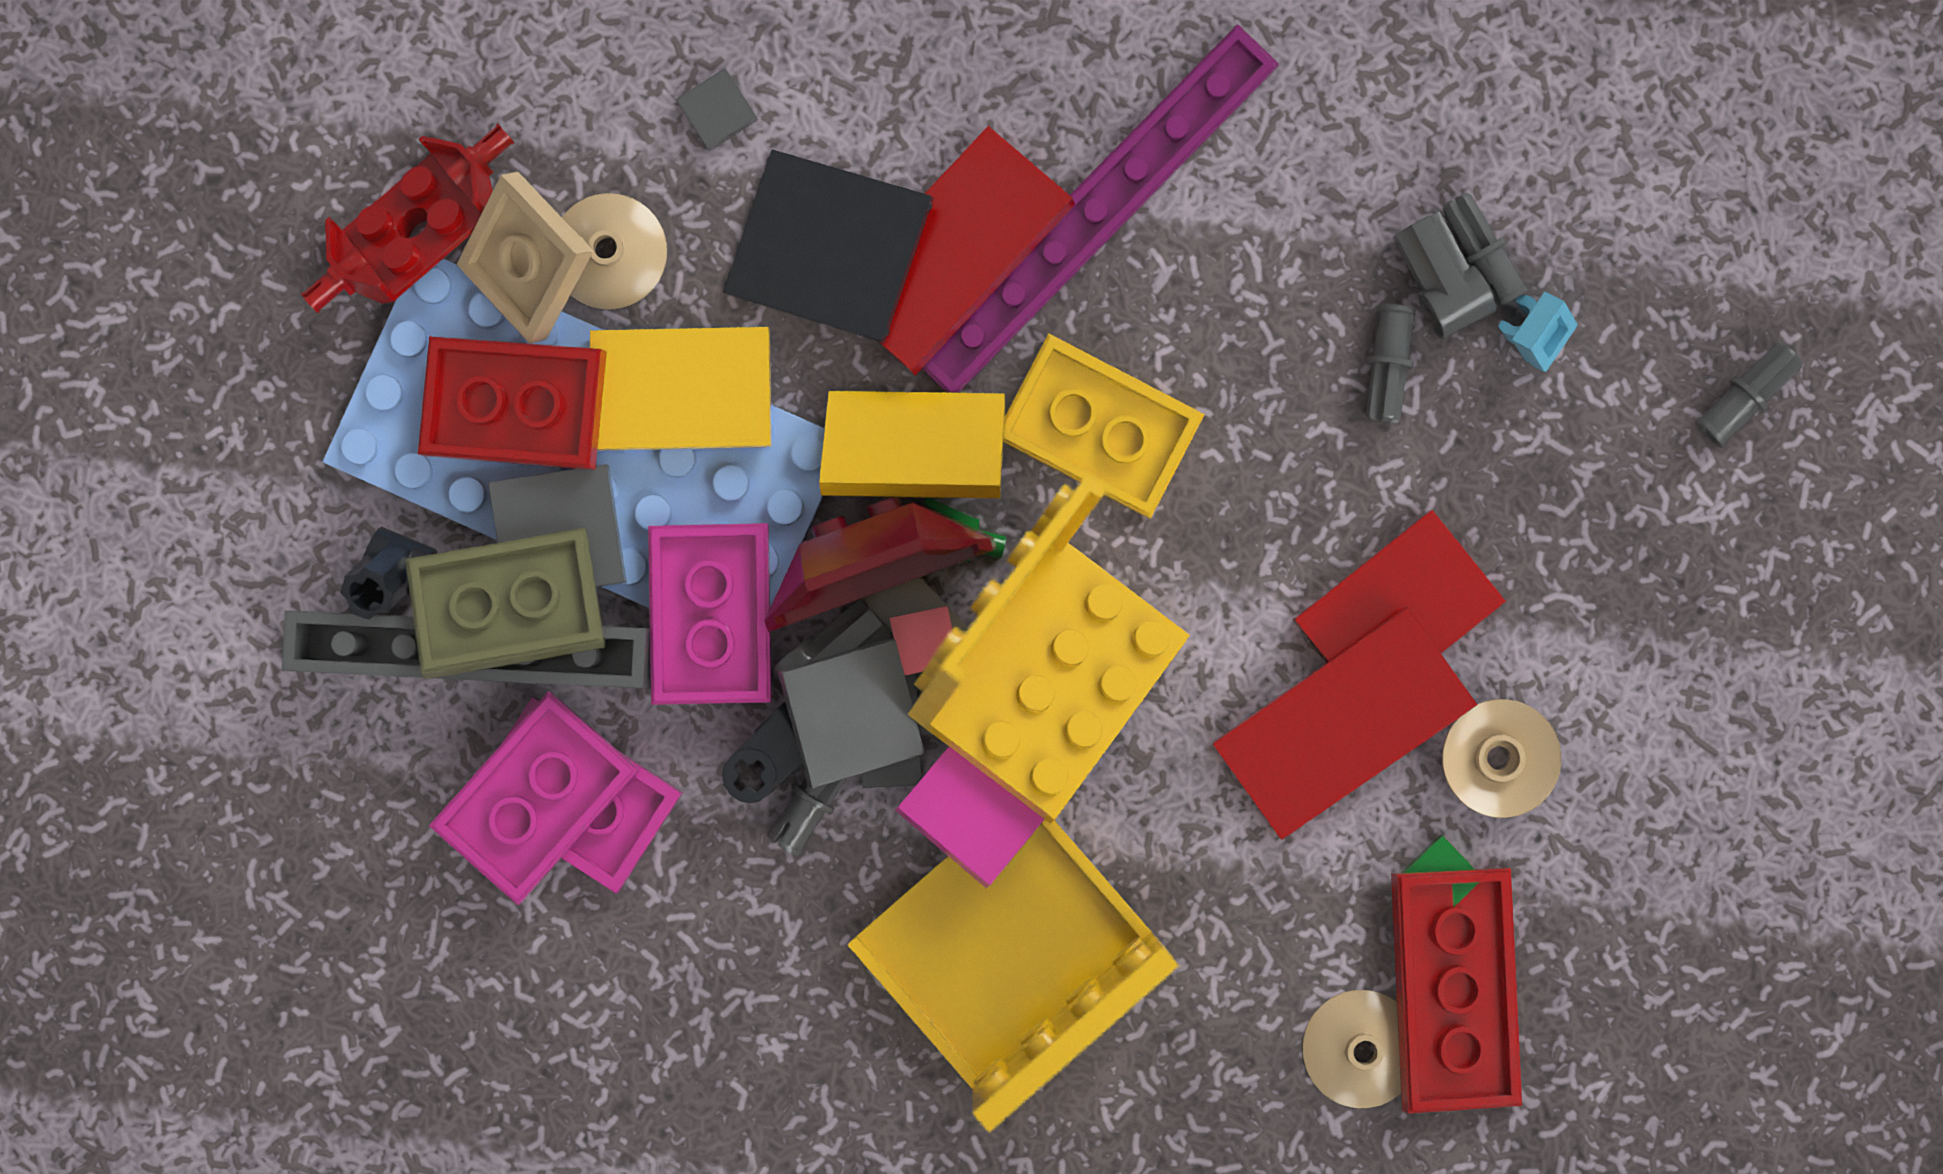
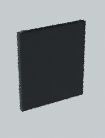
M772 149L770 156L767 158V165L733 264L725 281L723 293L885 343L886 337L890 333L889 329L929 211L932 209L934 198L931 195Z

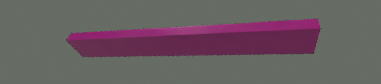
M1237 24L1070 194L1075 202V206L931 358L922 370L946 393H960L1278 68L1279 63Z

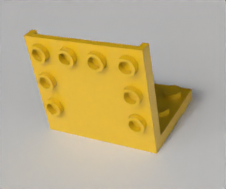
M1088 474L1075 491L1064 484L1044 510L1043 515L1031 529V532L1028 531L1006 560L1015 567V570L1005 583L1000 585L992 578L969 608L979 617L966 634L957 627H954L915 682L914 685L922 690L923 693L907 714L1050 824L1058 817L1190 637L1178 625L1068 543L1108 490Z
M1045 819L989 887L985 888L947 856L847 944L972 1088V1113L988 1132L993 1130L1179 966L1165 946L1054 820L1050 824Z

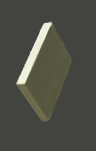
M586 528L406 559L421 674L425 680L606 647Z

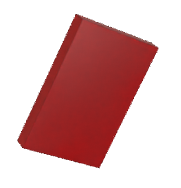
M429 336L417 455L596 470L607 352L596 348Z
M1429 510L1295 617L1293 621L1323 659L1328 662L1402 609L1408 607L1438 650L1443 653L1503 605L1506 600L1433 510Z

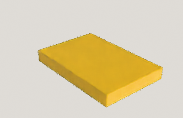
M769 327L590 330V348L602 349L607 352L597 451L772 447Z
M1048 333L1005 415L1003 443L1079 483L1084 480L1087 474L1108 489L1104 496L1151 519L1205 414Z
M829 391L819 479L821 495L1000 499L1005 393Z

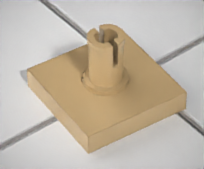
M519 172L500 176L456 265L531 344L546 340L593 250L586 244L583 237H580L578 232L565 222Z

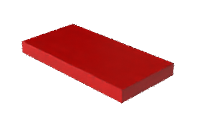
M990 126L983 130L924 193L934 198L932 209L929 211L889 329L890 333L886 337L885 343L878 342L914 376L1075 206L1073 198Z
M1405 607L1213 742V745L1279 838L1283 840L1478 704L1410 609Z
M1511 868L1391 873L1402 1111L1412 1114L1522 1106ZM1479 882L1456 906H1453L1452 884Z

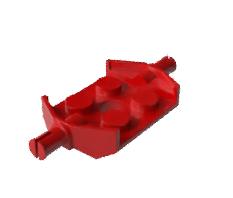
M498 123L472 147L469 145L464 148L459 143L422 136L418 140L431 154L416 167L407 171L401 180L372 205L363 209L356 219L342 230L333 219L328 217L325 220L326 260L330 266L326 269L328 271L305 292L301 293L305 301L317 313L343 290L350 296L356 292L381 304L394 302L472 234L493 192L489 176L494 172L488 165L515 143ZM427 221L426 227L420 234L409 238L412 230L418 224Z

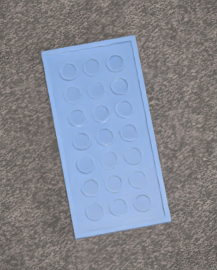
M442 259L396 299L323 459V463L497 540L488 482L565 471L574 468L417 455L429 336L529 344L456 264ZM561 311L547 339L531 344L590 348V330L602 329ZM771 405L772 447L597 451L596 466L607 464L610 468L627 583L602 587L649 608L648 526L768 523L771 607L799 544L804 542L824 498L820 493L819 479L825 428Z

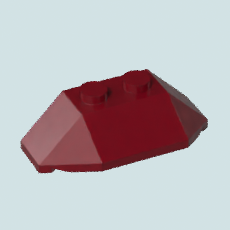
M892 497L866 507L870 518L850 526L847 525L844 516L813 526L811 531L814 539L799 544L764 620L768 632L995 550L997 546L994 538L919 502L903 506L901 497Z

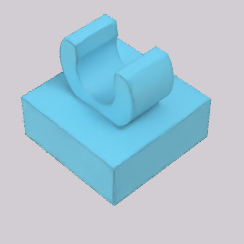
M1545 291L1538 302L1530 296L1520 295L1515 301L1520 309L1529 314L1521 326H1513L1502 320L1498 326L1506 339L1516 346L1526 362L1546 373L1578 324L1563 300Z

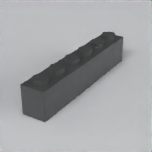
M285 610L281 671L424 678L421 674L414 617L374 615L368 620L355 614ZM602 626L605 648L437 678L651 688L650 629Z

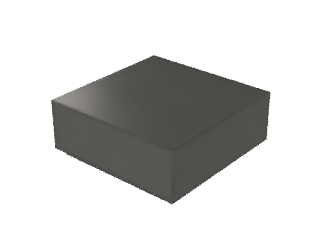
M726 68L676 99L708 151L713 150L758 121L754 111Z

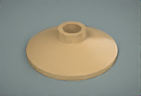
M612 193L598 194L579 201L562 216L565 222L572 229L576 230L578 235L583 237L586 244L593 250L588 263L570 294L574 299L593 308L619 309L640 301L654 289L665 268L667 244L659 221L646 206L625 195ZM606 238L613 239L617 245L615 254L607 259L598 257L596 254L597 244Z
M1509 699L1488 700L1478 703L1476 707L1453 722L1443 743L1442 768L1451 791L1465 806L1477 813L1490 817H1515L1533 810L1550 795L1560 774L1561 748L1553 727L1542 714L1531 706ZM1497 746L1504 748L1508 754V762L1501 769L1492 768L1487 760L1489 751Z
M1370 990L1347 991L1327 1000L1311 1017L1303 1038L1304 1064L1312 1082L1329 1099L1352 1108H1371L1383 1105L1401 1094L1397 1002L1394 999ZM1362 1041L1372 1042L1375 1049L1373 1057L1367 1062H1359L1354 1057V1049Z

